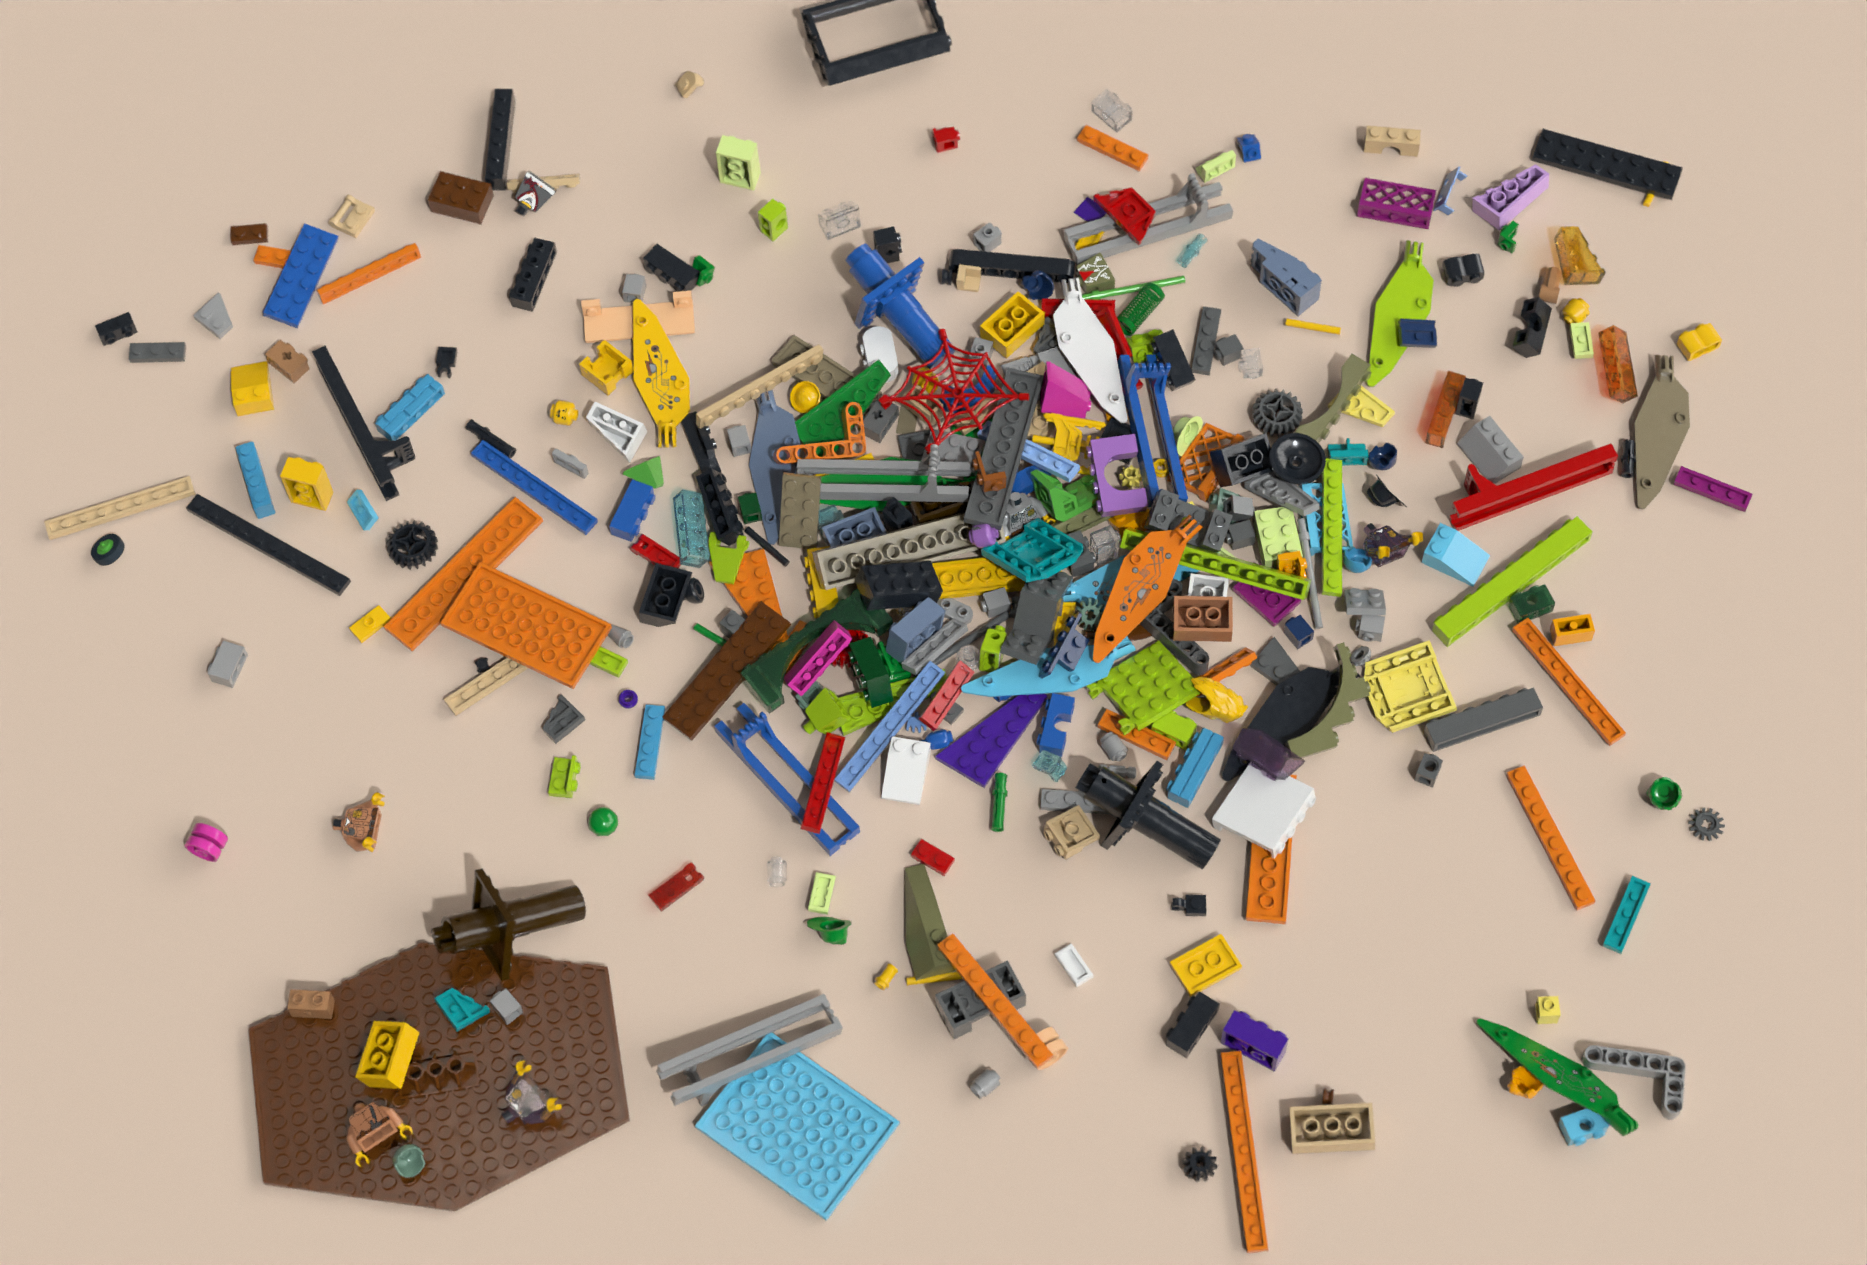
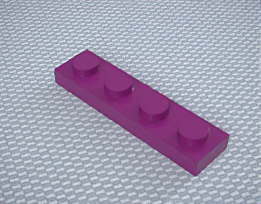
M1683 466L1680 467L1673 484L1742 512H1746L1753 495L1750 492Z

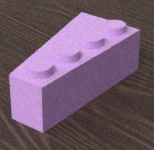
M1535 164L1516 174L1515 178L1503 181L1500 186L1494 189L1490 188L1480 197L1479 195L1473 198L1472 211L1500 231L1549 187V173Z

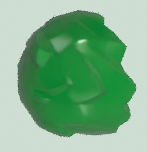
M1668 777L1656 779L1646 792L1650 802L1657 809L1672 810L1678 806L1682 799L1680 786Z

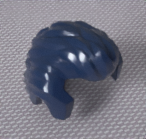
M1036 270L1033 274L1024 276L1021 281L1023 288L1029 291L1028 298L1031 300L1047 299L1053 294L1054 283L1043 271Z

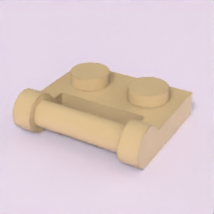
M347 194L344 198L345 202L335 216L330 218L328 224L341 232L357 238L374 214L375 209ZM353 206L354 208L343 223L339 222L349 207Z

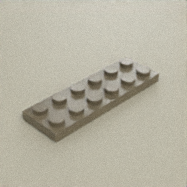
M794 335L772 359V364L778 368L813 348V346ZM823 354V359L820 363L811 365L803 373H797L792 378L799 382L810 381L814 383L819 389L820 396L826 399L857 375ZM879 391L872 402H876L882 396L881 391ZM870 405L864 412L863 416H865L866 413L869 411Z

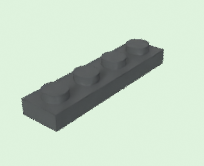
M1203 306L1192 364L1193 373L1210 376L1221 309Z

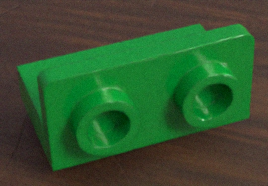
M882 641L878 642L877 651L887 669L890 683L909 679L911 673L904 670L902 664L886 652V646L883 645Z

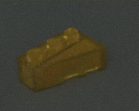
M1560 227L1554 241L1564 285L1600 284L1606 272L1596 261L1598 259L1596 255L1592 254L1588 248L1589 244L1579 227Z

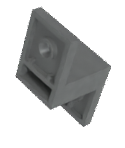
M1058 572L1047 579L1026 582L1021 590L1013 629L1001 646L1000 653L1037 665L1053 638L1061 600L1071 586L1073 576L1065 572Z

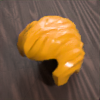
M1519 1066L1512 1071L1511 1081L1507 1084L1509 1093L1526 1099H1532L1544 1086L1524 1066Z

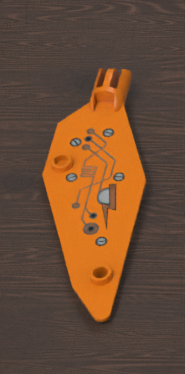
M1188 515L1173 530L1150 532L1123 559L1095 633L1093 661L1095 663H1100L1166 598L1186 544L1203 528L1199 524L1187 536L1197 524V521L1193 519L1181 530L1192 516ZM1111 636L1114 640L1110 642L1107 640V637Z

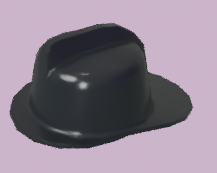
M1376 474L1378 479L1367 490V494L1372 501L1380 507H1389L1399 502L1400 500L1388 490Z

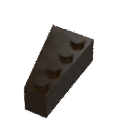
M975 481L961 482L953 486H969V494L971 495ZM908 501L917 524L966 512L968 502Z

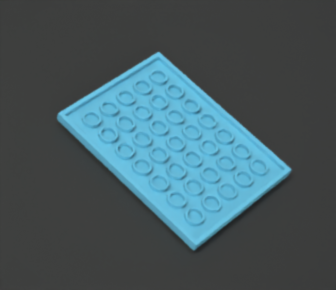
M773 1033L767 1034L747 1060L782 1046L786 1042ZM798 1052L729 1082L697 1122L695 1128L827 1221L899 1126L900 1121L801 1052Z

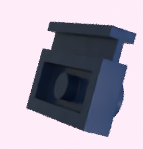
M1400 319L1398 321L1400 327V346L1435 348L1437 346L1436 320Z

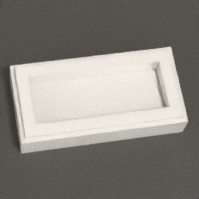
M1072 943L1055 953V957L1076 988L1093 978L1092 972Z

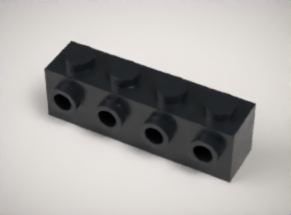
M534 237L532 244H529L527 257L523 259L521 264V272L516 275L514 289L512 288L509 293L512 307L531 312L534 311L557 254L555 242Z
M710 468L696 476L718 540L731 546L737 542L739 535L744 536L742 531L744 527L737 517L738 510L732 503V494L727 489L726 477L723 473Z

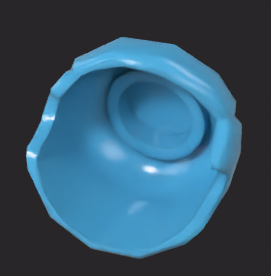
M1352 547L1349 551L1347 549L1344 550L1343 564L1352 573H1362L1371 567L1372 557L1367 551Z

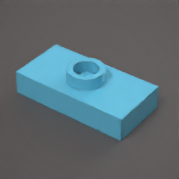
M355 490L347 504L363 530H370L379 517L363 491Z

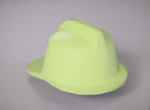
M1200 416L1192 418L1183 417L1175 424L1173 434L1174 439L1177 441L1179 456H1183L1201 431L1203 421Z

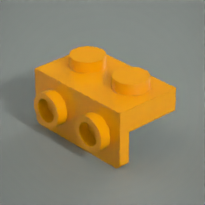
M1147 508L1144 512L1115 515L1108 519V522L1119 533L1122 541L1124 530L1128 527L1140 531L1148 530L1144 528L1150 510Z
M1300 551L1285 552L1277 555V570L1306 578L1305 569H1307L1305 557L1302 558Z

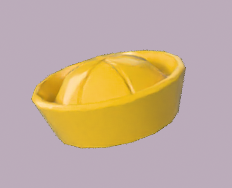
M810 381L797 383L790 393L791 405L800 413H808L820 403L819 389Z

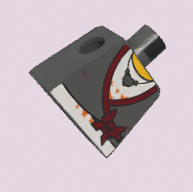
M528 170L515 196L521 202L516 211L522 216H525L529 209L537 212L555 194L557 189Z

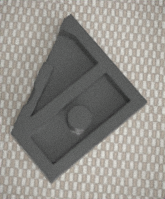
M1049 317L1045 319L1038 342L1035 344V355L1058 346L1055 324Z
M562 694L558 697L559 702L556 708L552 709L550 718L542 728L544 733L555 744L585 721V717Z

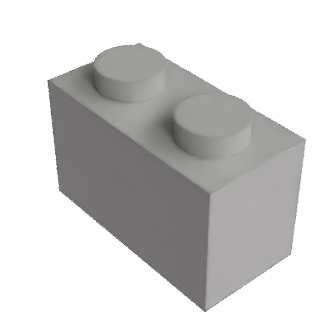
M223 641L216 650V657L213 663L208 667V675L212 682L233 688L248 654L245 647Z

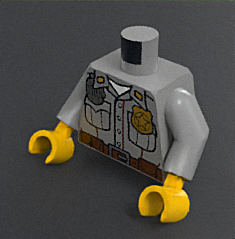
M1014 492L1010 496L1002 527L1005 539L1008 541L1010 537L1023 531L1024 525L1036 518H1043V521L1046 523L1052 521L1054 524L1056 521L1047 515L1048 512L1044 509L1040 500L1032 496L1027 497L1025 493Z

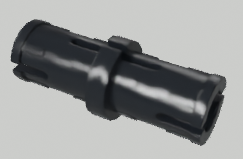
M1630 439L1623 441L1621 476L1624 478H1632L1634 475L1633 469L1636 462V456L1634 455L1635 441Z

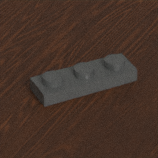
M185 342L130 343V363L185 362Z

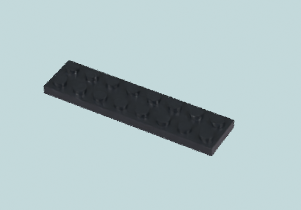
M1547 129L1542 130L1532 157L1534 162L1644 193H1650L1669 200L1673 199L1683 167Z

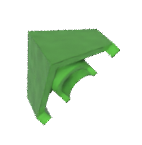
M660 456L623 472V475L650 485L655 489L662 487L664 484Z

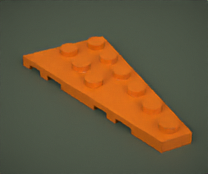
M764 549L744 553L734 584H723L747 617L761 601L782 616ZM711 561V562H709V566H710L711 569L713 570L712 561ZM787 631L770 649L771 651L790 647Z

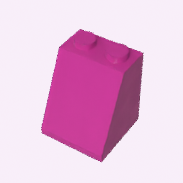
M1046 361L1043 375L1044 381L1040 391L1041 413L1085 418L1086 412H1090L1091 401L1089 400L1090 391L1083 380L1052 362Z

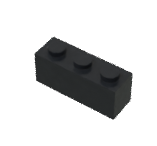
M656 244L643 258L645 270L650 274L658 276L663 283L673 286L677 292L692 291L697 285L700 275L699 271L659 244Z
M1174 329L1155 336L1150 340V349L1158 358L1157 364L1163 363L1164 366L1165 363H1170L1171 365L1166 381L1168 388L1175 391L1192 384L1196 380Z
M1200 991L1196 997L1192 995L1187 1003L1188 1009L1186 1012L1182 1011L1176 1020L1178 1022L1175 1028L1171 1027L1165 1036L1167 1038L1166 1046L1186 1059L1218 1013L1220 1003Z

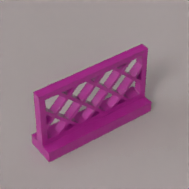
M1365 178L1357 217L1429 230L1436 190ZM1367 184L1374 185L1377 189L1371 191ZM1391 188L1395 192L1389 194L1385 189ZM1408 191L1413 195L1406 197L1404 192ZM1381 192L1384 197L1378 199L1375 194ZM1425 194L1430 195L1431 198L1424 200L1421 196ZM1399 195L1403 200L1396 202L1393 197ZM1371 197L1374 200V202L1367 201L1364 199ZM1417 198L1420 203L1414 205L1411 200ZM1389 200L1392 205L1384 204L1383 202ZM1406 203L1410 208L1401 207V205ZM1424 206L1428 211L1419 210V208Z

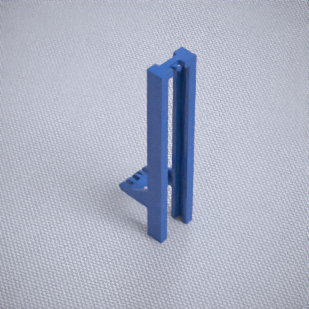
M1120 355L1117 363L1131 432L1136 437L1137 459L1143 486L1146 491L1148 507H1151L1159 487L1136 388L1139 378H1148L1173 492L1179 495V500L1187 502V491L1164 395L1167 375L1171 365L1170 363H1165L1164 366L1163 363L1157 364L1156 355H1146L1145 363H1140V365L1133 363L1131 366L1129 355Z
M743 703L737 710L748 722V724L744 725V730L740 728L738 734L733 733L721 720L714 726L715 732L802 825L805 814L804 808L746 747L745 741L755 733H758L810 790L814 777L775 736L768 723L766 714L762 711L759 713L758 718ZM830 795L827 808L849 832L837 842H834L822 828L820 834L807 831L829 856L838 851L841 845H845L848 839L851 840L860 833V826Z

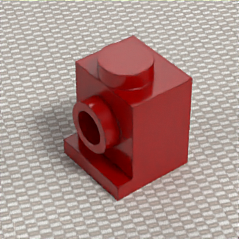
M945 127L941 130L932 128L933 141L937 153L958 148V141L960 140L958 130H955L954 127Z

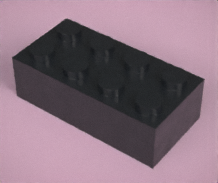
M931 561L861 566L855 579L866 610L915 607L918 602H923L928 597L937 603L943 592Z

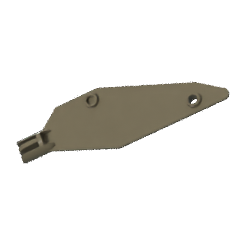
M1655 355V378L1634 422L1637 506L1642 510L1661 491L1690 427L1689 393L1674 377V356L1668 358L1667 355H1663L1661 358V355Z

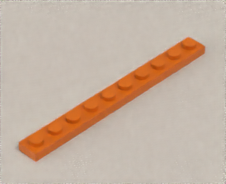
M1241 1051L1221 1053V1062L1247 1253L1268 1251L1242 1053Z

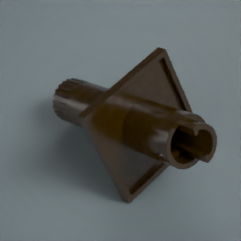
M483 868L477 869L474 876L472 910L443 917L441 926L432 928L433 942L439 953L450 952L451 954H456L481 947L501 981L509 979L510 970H512V942L515 938L584 920L586 916L584 897L579 887L573 885L525 898L503 901L498 889L494 888L490 876L486 875Z

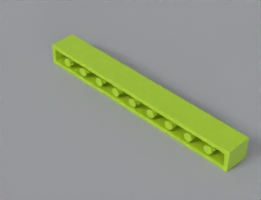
M1578 516L1572 520L1568 519L1562 525V528L1558 531L1556 529L1553 530L1546 540L1537 542L1534 549L1530 552L1525 551L1518 561L1509 563L1503 572H1497L1487 584L1482 583L1475 593L1466 595L1459 605H1453L1447 614L1438 616L1433 622L1432 632L1446 647H1449L1589 542L1593 531Z
M1130 527L1126 528L1120 548L1132 551L1149 533ZM1186 544L1179 565L1301 600L1307 598L1312 580Z

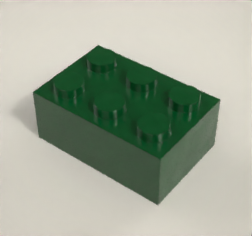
M868 637L849 643L850 652L847 653L850 663H853L850 669L853 677L857 676L858 688L863 689L864 701H868L871 708L892 702L893 695L889 674L872 638Z

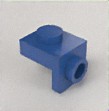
M1245 134L1237 138V144L1242 151L1244 162L1261 159L1260 142L1255 134Z

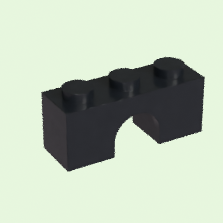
M1540 297L1524 300L1520 316L1525 319L1528 328L1516 331L1512 346L1525 358L1541 354L1552 308Z

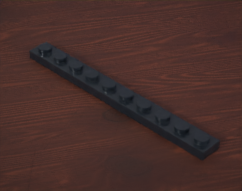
M199 494L194 497L186 508L193 515L338 596H341L351 583L350 578Z

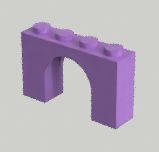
M1135 434L1090 440L1089 445L1086 447L1087 457L1091 459V464L1089 465L1090 475H1094L1095 481L1092 484L1093 492L1098 497L1096 509L1097 512H1100L1101 517L1144 512L1148 507L1145 488L1125 491L1117 490L1108 484L1104 475V468L1108 463L1114 460L1135 458L1137 456L1138 448Z

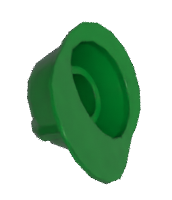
M816 917L807 922L809 928L819 931L824 942L834 945H844L847 942L848 927L852 924L849 920H840L832 917Z

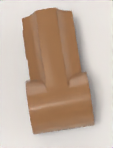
M1557 267L1546 269L1544 282L1541 285L1539 297L1544 302L1557 303L1560 291L1559 283L1562 276V271Z

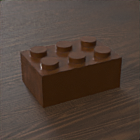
M440 171L428 198V203L433 213L481 225L494 194L490 183Z

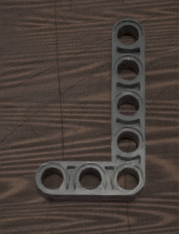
M1173 579L1166 598L1140 625L1159 640L1193 673L1203 675L1208 671L1210 659L1208 653L1195 641H1173L1170 638L1173 637V622L1164 613L1173 607L1174 596H1181L1182 594L1181 582Z

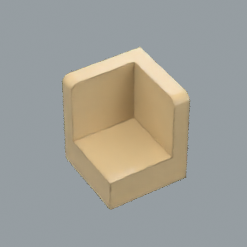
M959 265L957 290L978 292L981 281V267Z

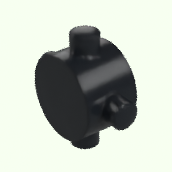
M486 657L475 661L478 668L477 672L479 673L491 668Z

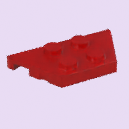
M1132 187L1121 191H1110V194L1102 196L1095 194L1093 200L1140 245L1155 217L1156 211Z

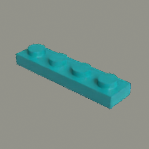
M1635 876L1631 877L1603 947L1622 954L1651 883Z

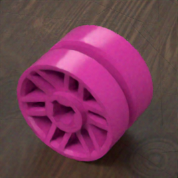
M196 823L191 832L192 836L188 837L184 845L185 848L199 858L210 862H217L222 853L220 849L225 847L228 837L212 826Z

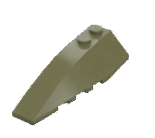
M920 864L905 868L906 946L916 981L955 971L954 967L937 948V944L948 936L925 865Z

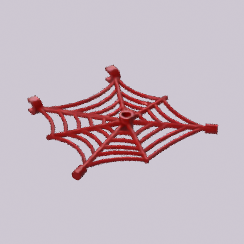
M945 329L938 330L940 340L943 343L936 355L922 365L907 366L909 371L902 387L892 396L884 395L878 400L885 410L893 401L910 407L922 416L928 424L934 443H930L924 448L927 451V455L930 453V446L932 444L939 446L947 437L963 429L978 427L979 430H982V424L997 409L1013 400L1029 401L1030 398L1029 393H1019L1018 395L1005 382L994 367L987 352L972 353L955 347L946 340L947 334ZM948 346L964 354L982 357L981 359L958 357L950 354ZM942 349H945L946 355L936 367L923 372L916 370L933 362L939 356ZM951 357L962 361L978 363L975 365L954 363ZM947 358L948 365L941 372L931 377L925 375L937 370ZM985 359H987L997 377L1012 394H1006L995 383L983 364ZM954 366L975 367L973 371L969 372L954 370ZM980 366L1001 394H991L987 390L977 373ZM950 367L951 374L947 378L939 382L935 380V378L942 375ZM911 372L917 374L915 383L905 397H896L908 383ZM956 374L969 375L967 380L961 381L956 378ZM974 375L987 394H980L974 387L972 382ZM952 377L953 380L950 383L942 384ZM919 378L926 379L920 393L917 396H910ZM928 381L933 383L934 386L929 395H922ZM954 383V386H955L954 389H951V388L948 387V386H951V385ZM958 383H964L962 388L959 387ZM969 383L975 393H964ZM936 386L942 388L941 394L932 395ZM946 390L950 392V394H944V391ZM954 397L955 400L952 406H950L945 398ZM941 398L947 404L949 409L948 415H946L945 409L940 403L934 399ZM974 398H981L972 407V409H970V407L968 406L969 402ZM986 398H995L989 401L987 404H985L976 413V415H974L973 411L983 400H985ZM1002 398H1011L992 409L981 422L978 421L977 417L990 404ZM922 399L934 402L941 409L945 419L942 427L935 412L926 403L921 401ZM915 400L932 413L938 425L939 434L937 438L925 415L916 407L904 401ZM965 407L966 409L965 411H960L953 414L954 411L960 408ZM969 413L971 416L948 424L949 420L957 415ZM972 419L975 424L957 428L941 439L944 431L950 426Z

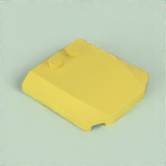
M1430 640L1365 663L1364 679L1370 685L1371 692H1369L1370 696H1368L1373 712L1376 719L1392 733L1457 711L1456 704L1447 687Z

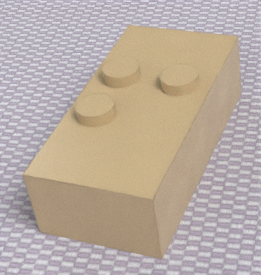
M1372 1103L1290 1107L1292 1154L1375 1150Z

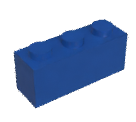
M635 480L631 481L609 525L611 535L630 542L633 541L635 536H638L642 520L645 521L647 518L648 508L655 501L656 495L652 486Z

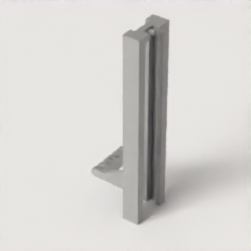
M1190 174L1187 183L1177 195L1149 203V205L1156 211V216L1196 203V213L1149 228L1140 245L1129 235L1076 250L1073 241L1120 227L1110 216L1065 229L1064 239L1067 246L1070 247V252L1073 253L1076 265H1079L1100 252L1103 258L1232 219L1233 209L1229 203L1208 210L1209 203L1207 200L1221 196L1223 188L1220 182L1201 187L1195 174Z
M936 444L930 446V453L923 461L798 459L797 474L928 476V482L925 485L821 484L820 500L888 501L890 498L895 497L898 501L969 502L970 498L969 486H937V476H971L972 468L971 462L940 461L939 449Z
M822 994L663 1062L657 1066L656 1072L662 1080L683 1071L684 1075H687V1081L691 1082L689 1086L672 1093L670 1098L674 1106L694 1097L700 1099V1105L704 1106L722 1085L841 1034L843 1027L837 1016L833 1015L834 1011L830 1009V1003L825 994ZM825 1010L832 1023L703 1080L700 1079L696 1071L697 1064Z

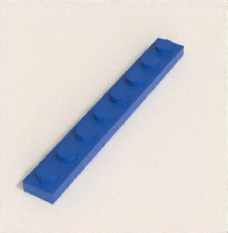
M484 440L471 452L473 458L583 534L587 535L598 523L596 517Z

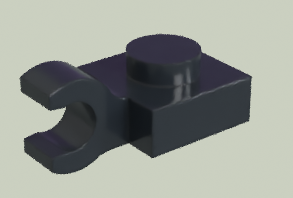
M1186 895L1185 900L1173 898L1172 911L1185 910L1186 916H1206V895Z

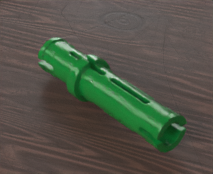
M1005 773L995 774L994 790H992L994 801L991 830L994 832L1004 831L1005 799L1008 796V791L1006 790L1007 775Z

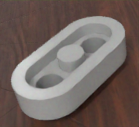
M953 598L939 599L937 602L945 610V618L949 620L954 618L966 625L972 621L973 611L968 605Z

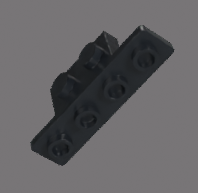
M698 412L688 414L681 423L701 472L703 473L712 468L722 473L715 456L716 442L714 438L710 439L709 436L711 433L709 426L699 428L696 424V413Z

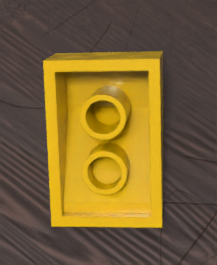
M268 361L231 368L233 406L238 416L275 410Z

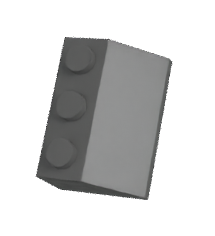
M1491 416L1475 424L1457 443L1480 474L1494 484L1521 468L1523 455Z

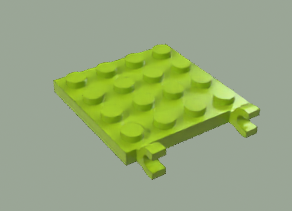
M1159 640L1110 669L1107 677L1086 686L1089 690L1088 695L1092 700L1104 692L1127 717L1118 721L1123 735L1128 734L1134 728L1140 731L1201 694L1200 691L1194 688V684L1191 682L1193 677Z

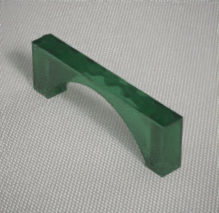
M857 588L851 593V596L838 601L831 610L824 611L818 619L808 622L801 631L792 633L788 640L778 643L768 654H762L758 661L752 665L748 664L745 666L742 672H740L742 681L770 714L785 703L782 694L785 673L790 662L803 646L819 637L833 620L846 630L865 631L879 637L888 631L893 624V619L886 610H866Z

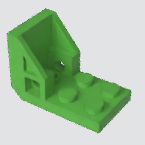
M1037 469L1030 472L1036 499L1041 501L1044 509L1056 520L1064 522L1096 505L1098 497L1097 494H1094L1092 485L1095 482L1094 476H1084L1063 488L1062 483L1051 475Z

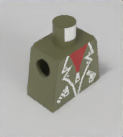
M1101 252L1077 265L1076 277L1073 278L1075 289L1076 278H1079L1080 287H1082L1085 294L1091 293L1094 290L1115 289V278Z

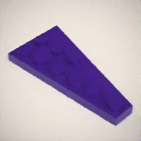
M1046 694L1018 695L937 754L935 759L985 788L1046 702L1048 696Z

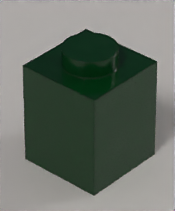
M745 493L742 496H738L744 525L762 521L757 493Z

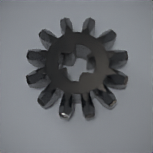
M1202 1146L1200 1151H1197L1194 1147L1192 1148V1153L1186 1152L1185 1156L1187 1159H1183L1182 1164L1185 1165L1183 1171L1186 1173L1190 1172L1188 1175L1189 1179L1196 1176V1182H1199L1200 1177H1202L1206 1182L1208 1181V1176H1214L1213 1170H1217L1218 1165L1215 1164L1216 1156H1211V1150L1205 1153ZM1197 1162H1198L1199 1164H1200V1162H1203V1163H1204L1203 1167H1202V1165H1200V1167L1196 1166Z

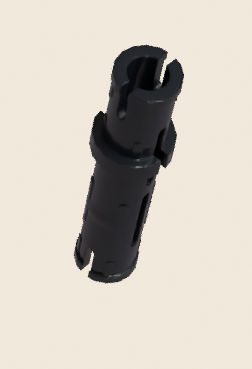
M473 419L467 423L466 430L478 436L480 441L484 440L509 458L515 455L517 449L490 432L489 428L481 426Z

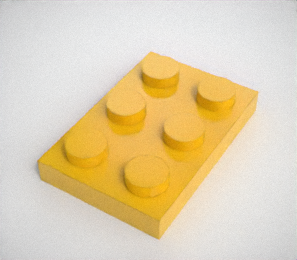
M1222 934L1170 961L1171 968L1190 997L1242 969L1240 961Z

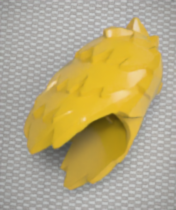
M1206 677L1191 679L1194 688L1207 697H1194L1186 702V706L1193 712L1211 720L1219 719L1222 722L1229 723L1242 717L1247 710L1248 705H1244L1243 698L1220 682Z

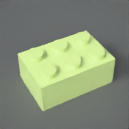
M722 135L716 151L720 183L755 190L761 173L757 143L751 140L737 139L734 136Z
M1285 507L1254 511L1253 524L1263 566L1277 569V555L1285 552L1300 551L1303 558L1293 511Z

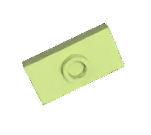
M816 872L808 911L828 915L836 880L835 875Z

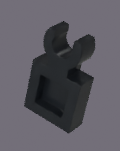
M438 347L436 364L439 366L437 369L439 378H441L442 372H447L448 378H451L452 372L450 367H455L457 348Z

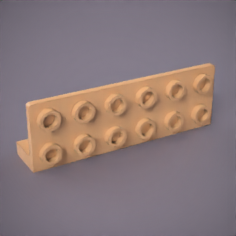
M691 291L673 292L674 302L645 304L656 315L667 336L695 333ZM600 299L581 301L586 343L602 342L603 340L633 339V306L601 308Z

